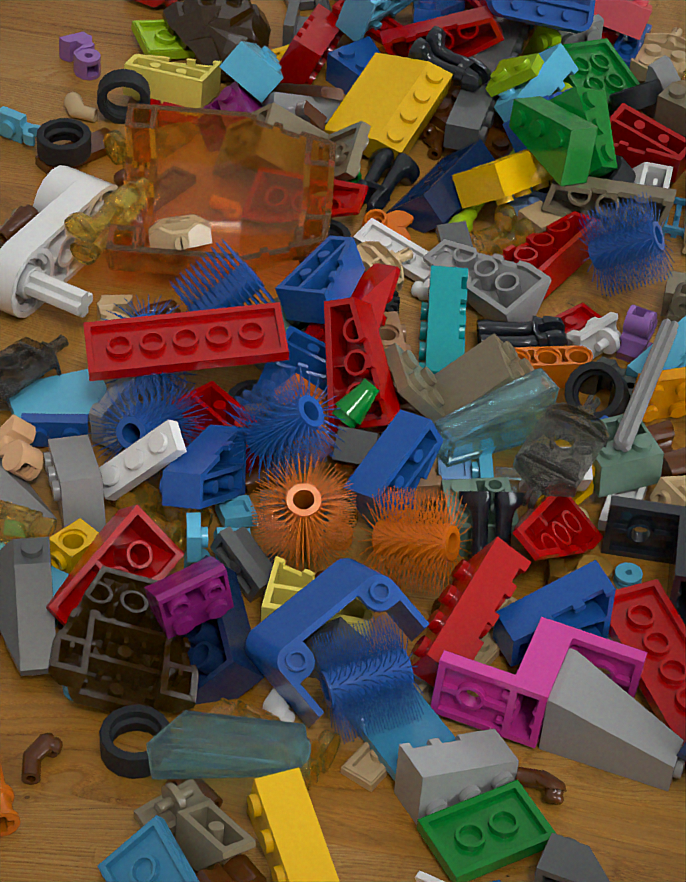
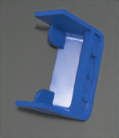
M596 0L485 1L490 12L497 17L578 34L591 27Z
M350 558L339 559L254 627L249 632L244 643L245 652L249 659L284 698L308 729L315 724L324 711L300 684L312 673L315 666L314 655L303 642L307 637L356 597L367 609L373 612L380 613L386 611L387 614L389 613V616L392 620L394 619L396 624L398 621V627L401 630L403 627L404 634L411 642L429 625V622L392 579Z

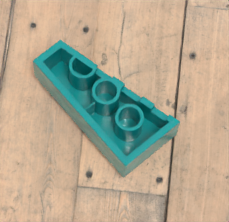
M431 265L428 301L421 302L420 320H426V322L421 321L419 340H425V342L419 343L418 360L424 361L419 362V365L423 369L428 367L433 374H436L465 354L468 268Z

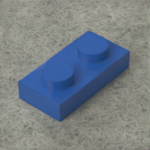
M21 414V419L36 427L34 441L30 444L33 447H48V439L87 435L89 433L88 414Z

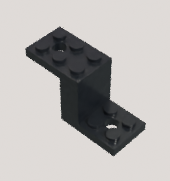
M611 495L601 553L669 564L667 595L686 625V507ZM643 527L647 529V532H637L633 528Z

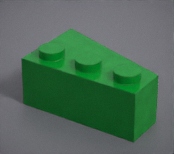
M575 86L550 99L549 101L598 126L588 176L600 178L618 169L606 91Z
M541 96L514 99L509 128L560 186L587 183L598 126Z

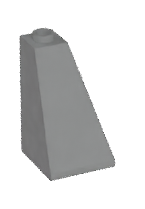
M569 648L547 700L539 749L669 791L673 777L680 779L686 762L676 756L683 746L684 740L577 650Z

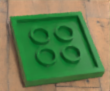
M607 38L562 44L579 69L574 75L566 76L563 82L570 84L572 87L579 86L606 91L608 110H613L609 95L640 84Z

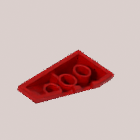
M375 263L362 274L351 297L372 305L379 330L380 327L385 326L387 317L384 315L386 304L392 301L401 270L398 266ZM310 323L305 333L325 343V324Z
M561 484L532 505L520 517L512 532L535 561L590 552L603 538V535Z
M137 504L120 509L97 534L46 606V609L65 626L70 613L82 601L85 591L102 566L159 581L169 574L185 554Z

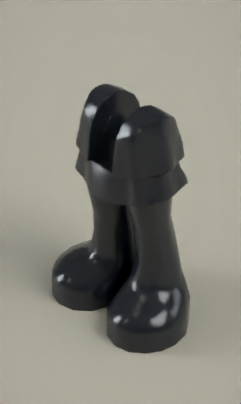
M434 26L429 31L425 40L420 37L413 43L408 58L429 61L452 73L453 86H460L465 91L475 92L481 88L482 84H486L491 79V71L481 61H477L473 56L466 57L448 49L445 46L446 32L438 26Z
M380 148L374 151L368 161V173L364 180L359 179L357 183L368 186L362 207L367 204L366 213L373 209L382 210L390 202V196L399 182L406 186L414 184L420 176V170L416 162L405 153H399L394 161V153L389 148ZM380 177H385L381 185L377 183Z
M533 316L532 321L528 322L493 321L489 319L476 321L478 344L492 334H495L503 342L509 341L513 347L568 345L565 325L559 317L543 316V318Z
M459 491V502L461 501V505L464 507L466 505L471 516L472 540L471 554L467 555L468 559L488 545L489 510L491 505L490 491ZM493 492L495 538L498 536L511 546L514 512L523 505L524 492Z

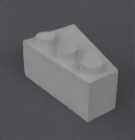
M88 434L48 439L49 452H43L44 469L47 472L49 487L52 489L53 501H57L62 528L81 518L96 531L100 532L106 525L103 482Z
M496 729L458 734L455 738L456 741L442 743L439 738L428 739L426 743L428 746L413 748L410 743L399 744L394 793L416 825L417 819L516 780L519 760Z

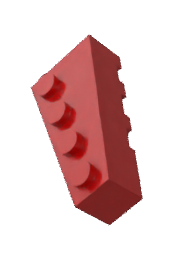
M319 3L302 28L294 36L279 62L282 66L280 70L284 77L280 83L311 85L327 60V53L334 50L344 34L335 26L338 16Z
M355 297L324 301L327 398L329 400L328 406H330L328 409H333L328 410V413H332L335 410L334 408L337 407L334 404L358 386L365 378L379 389L380 392L375 397L362 424H357L354 429L383 433L399 412L400 405L372 305ZM328 417V422L333 425L348 427L340 419ZM329 425V429L337 434L338 428Z
M498 536L468 561L462 559L451 573V576L454 578L452 584H449L438 598V601L441 603L439 609L435 610L427 620L429 625L426 627L428 629L426 635H423L416 642L411 651L415 655L411 665L418 666L412 667L413 673L434 688L439 660L444 650L474 660L484 644L480 639L490 631L500 616L496 611L506 599L511 598L517 587L512 583V580L521 573H525L531 561Z

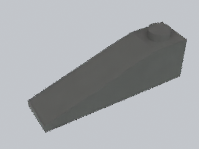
M49 537L13 539L0 549V632L5 640V646L21 676L50 674L48 672L52 642L56 633L55 618L46 609V606L53 598Z

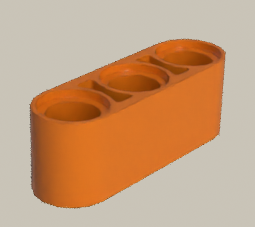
M579 345L514 347L520 359L526 358L533 366L535 374L538 376L544 375L552 389L565 388L570 374L580 365L593 360L591 350Z

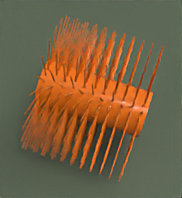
M298 453L299 481L295 467L291 471L292 476L290 474V477L284 471L286 477L283 475L286 481L284 484L270 472L277 479L275 481L285 491L277 483L274 485L267 480L270 484H268L269 486L266 484L264 486L268 487L271 493L266 494L261 491L259 493L265 494L260 496L269 500L263 499L265 501H260L263 503H255L260 504L255 505V507L263 508L256 509L260 510L256 511V513L264 515L255 514L259 517L253 518L260 520H252V522H262L253 523L254 525L260 524V526L252 527H262L253 529L255 531L262 530L255 532L257 534L263 531L270 532L259 535L265 537L262 541L270 538L266 540L267 542L264 546L271 543L268 545L270 547L274 544L275 546L271 551L278 546L277 544L280 541L282 542L275 549L276 551L272 556L282 546L281 551L283 554L281 557L287 551H290V560L291 558L293 560V557L295 560L296 557L300 562L302 551L304 571V548H306L308 570H310V553L313 564L315 561L318 563L317 552L323 559L322 554L324 555V550L329 558L330 556L326 550L332 554L330 551L331 549L334 550L331 547L332 544L336 549L339 547L338 545L343 546L336 541L337 539L343 542L345 540L340 538L346 540V537L351 538V536H347L350 533H346V531H349L346 529L355 530L356 528H349L343 525H348L346 523L355 524L356 522H349V520L356 521V519L348 518H355V516L349 515H356V513L342 512L355 510H348L353 508L348 507L352 506L348 504L352 502H345L348 500L341 501L352 496H346L348 494L342 495L343 493L339 491L343 487L339 485L334 488L333 486L337 481L329 487V490L327 489L337 477V475L333 477L329 484L327 481L324 482L330 471L321 481H318V472L316 474L314 469L312 475L309 472H312V467L309 465L306 481L305 462L304 483H302ZM280 517L286 518L284 520H279Z
M384 486V507L382 508L380 504V495L378 504L381 520L378 517V513L375 515L378 522H376L373 516L376 523L375 526L371 524L373 533L365 530L372 534L366 535L372 536V539L363 540H372V546L368 547V549L373 547L372 553H375L370 559L373 556L375 558L377 555L372 569L374 568L375 570L379 559L377 572H379L382 563L381 573L384 574L385 566V576H387L388 569L390 568L389 578L391 579L394 567V581L396 580L398 587V581L400 582L401 589L403 580L404 591H406L405 581L408 585L410 583V572L412 574L411 583L414 589L413 576H415L416 572L417 593L418 583L421 586L422 592V577L424 573L426 579L423 589L425 586L426 590L429 585L431 594L432 584L435 595L436 576H439L438 585L440 586V578L443 572L444 587L447 571L449 585V566L452 573V563L454 568L456 565L455 559L458 563L457 556L463 559L459 555V550H464L460 548V546L464 545H460V542L470 541H460V536L464 534V532L459 533L460 528L458 529L460 519L455 526L460 513L458 508L454 520L457 504L456 498L451 516V496L450 507L447 508L448 499L445 493L444 500L446 505L443 512L444 500L441 490V502L439 503L441 508L438 511V500L440 501L438 489L435 507H433L436 494L434 497L433 490V497H431L432 506L429 502V492L427 510L425 512V498L423 499V493H421L420 488L423 505L420 506L421 499L418 491L417 500H419V506L416 511L417 500L414 488V500L412 503L414 508L412 511L411 501L413 499V492L412 497L411 492H408L410 504L407 506V494L405 493L403 499L401 487L400 500L397 486V491L395 492V497L397 493L396 508L394 506L395 497L393 491L391 510L389 509L390 493L388 488L386 512ZM399 569V571H398V572H399V577H398V581H397V578H396L397 574H396V572H397V570ZM403 570L402 580H400V574L402 575L401 571ZM419 571L421 572V576H420L421 582H420V579H419V576H418ZM433 572H434V579H433V581H432V583H431L432 574H433ZM436 585V592H437V589H438V595H439V586Z

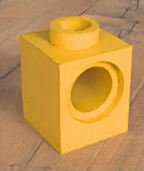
M79 518L49 537L51 566L70 574L99 532Z

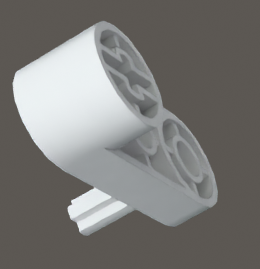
M63 165L57 166L48 173L37 191L33 207L39 213L0 248L1 311L18 318H26L44 303H48L82 318L89 312L88 306L93 302V294L66 282L106 246L117 229L123 206L122 192L117 185Z

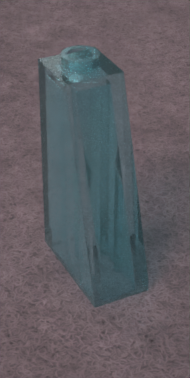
M538 368L442 417L434 423L444 440L437 456L446 467H450L490 453L494 454L537 441L543 435L548 434L559 387L542 368Z
M184 710L146 743L151 778L158 780L263 777L298 767L301 768L310 759L311 744L307 739L306 726L303 723Z

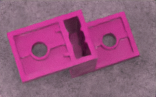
M541 617L516 675L444 650L439 660L431 708L438 715L481 730L496 729L501 737L535 748L542 733L547 700L569 648L577 650L596 667L608 670L611 674L605 675L634 699L648 652ZM467 690L475 692L479 697L469 695Z

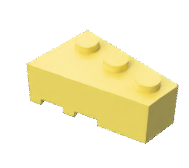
M276 556L261 606V622L314 580L315 572L306 568L303 572L285 565V559ZM356 597L326 622L328 623L338 617H342L350 626L353 627L354 624L356 631L358 627L360 634L362 630L364 635L363 626L366 634L368 628L371 637L370 628L371 630L373 628L371 621L373 623L374 612L367 609Z

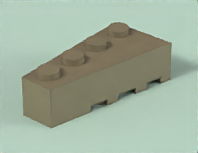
M588 176L587 183L560 186L553 178L542 210L559 217H564L573 211L582 214L585 212L588 215V210L592 217L593 210L594 218H597L596 209L600 215V206L603 214L607 211L606 218L608 211L611 210L612 212L615 206L619 208L620 203L621 207H625L627 199L630 205L632 202L631 198L634 203L637 199L636 204L641 201L640 206L642 205L643 208L642 202L645 198L646 204L649 201V214L652 200L654 221L656 201V221L662 229L674 204L677 190Z

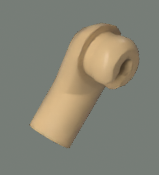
M70 92L65 96L64 105L71 117L96 122L98 118L97 108L84 106L82 97L76 92Z

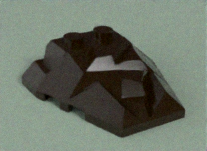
M184 0V2H175L163 10L162 16L168 32L172 36L177 34L182 39L181 47L184 50H189L190 48L194 52V59H196L197 64L213 66V61H222L223 63L241 41L256 43L261 48L264 45L269 47L271 28L264 12L256 4H252L250 0ZM221 69V80H234Z
M102 566L85 591L82 601L70 613L67 623L62 630L58 631L52 642L48 672L59 685L68 688L70 698L75 703L109 712L130 705L148 706L157 711L161 710L172 714L194 708L197 699L199 673L197 666L191 665L188 651L191 647L189 639L182 635H176L168 639L148 603L144 587L158 580Z

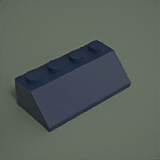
M481 139L442 158L386 214L395 210L411 214L414 220L408 227L422 233H426L434 228L436 229L437 225L447 224L450 221V217L465 209H462L452 175L495 161V159Z
M226 566L234 608L228 610L222 617L209 619L195 626L189 633L182 635L189 639L191 646L188 651L191 665L197 666L199 673L196 704L238 699L264 678L263 674L245 652L244 643L251 631L236 572Z

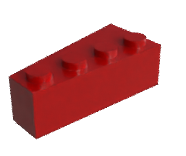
M487 5L380 31L382 45L387 54L407 58L413 43L420 37L425 40L429 31L434 26H438L446 32L445 46L448 49L466 57H471L505 40L496 16L490 12Z
M576 211L567 214L547 225L545 232L532 233L526 236L525 243L517 247L510 245L504 248L502 254L504 260L518 263L519 260L528 262L551 277V283L544 299L547 298L590 257L589 252L585 251L588 250L587 242L590 240L586 235L588 231L584 224L585 221L588 226L589 216L586 215L587 217H585V214H580Z

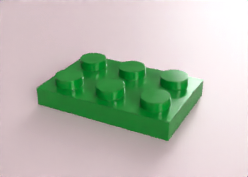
M518 779L417 819L416 828L451 882H468L541 852L545 849L551 833L556 834Z

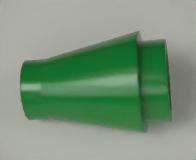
M364 378L358 386L335 403L336 408L340 409H335L332 413L338 416L337 418L344 419L341 421L354 429L357 424H362L380 390Z

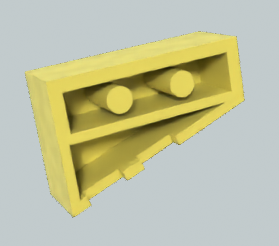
M134 54L124 64V69L134 70L147 80L150 87V99L160 100L161 104L168 102L184 106L185 110L192 108L201 112L203 107L208 105L220 92L221 68L219 66L222 64V61H213L212 66L195 64L196 59L187 58V63L169 62L170 57ZM123 87V95L132 96L133 99L140 100V94L132 88Z

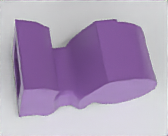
M83 31L59 37V57L67 62L74 61V73L77 77L83 80H94L100 77L101 55L95 50V44L92 42L91 35Z
M634 304L631 305L623 323V332L620 336L621 344L619 350L616 351V358L631 363L653 344L650 340L657 326V312Z

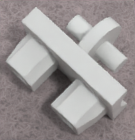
M609 312L601 318L593 317L587 321L585 328L582 330H571L567 333V346L579 345L587 347L593 353V359L603 352L606 354L615 353L619 350L621 333L616 327L618 314Z

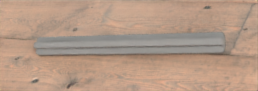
M667 318L660 325L615 434L613 442L615 450L628 452L632 447L679 327L677 321H670Z

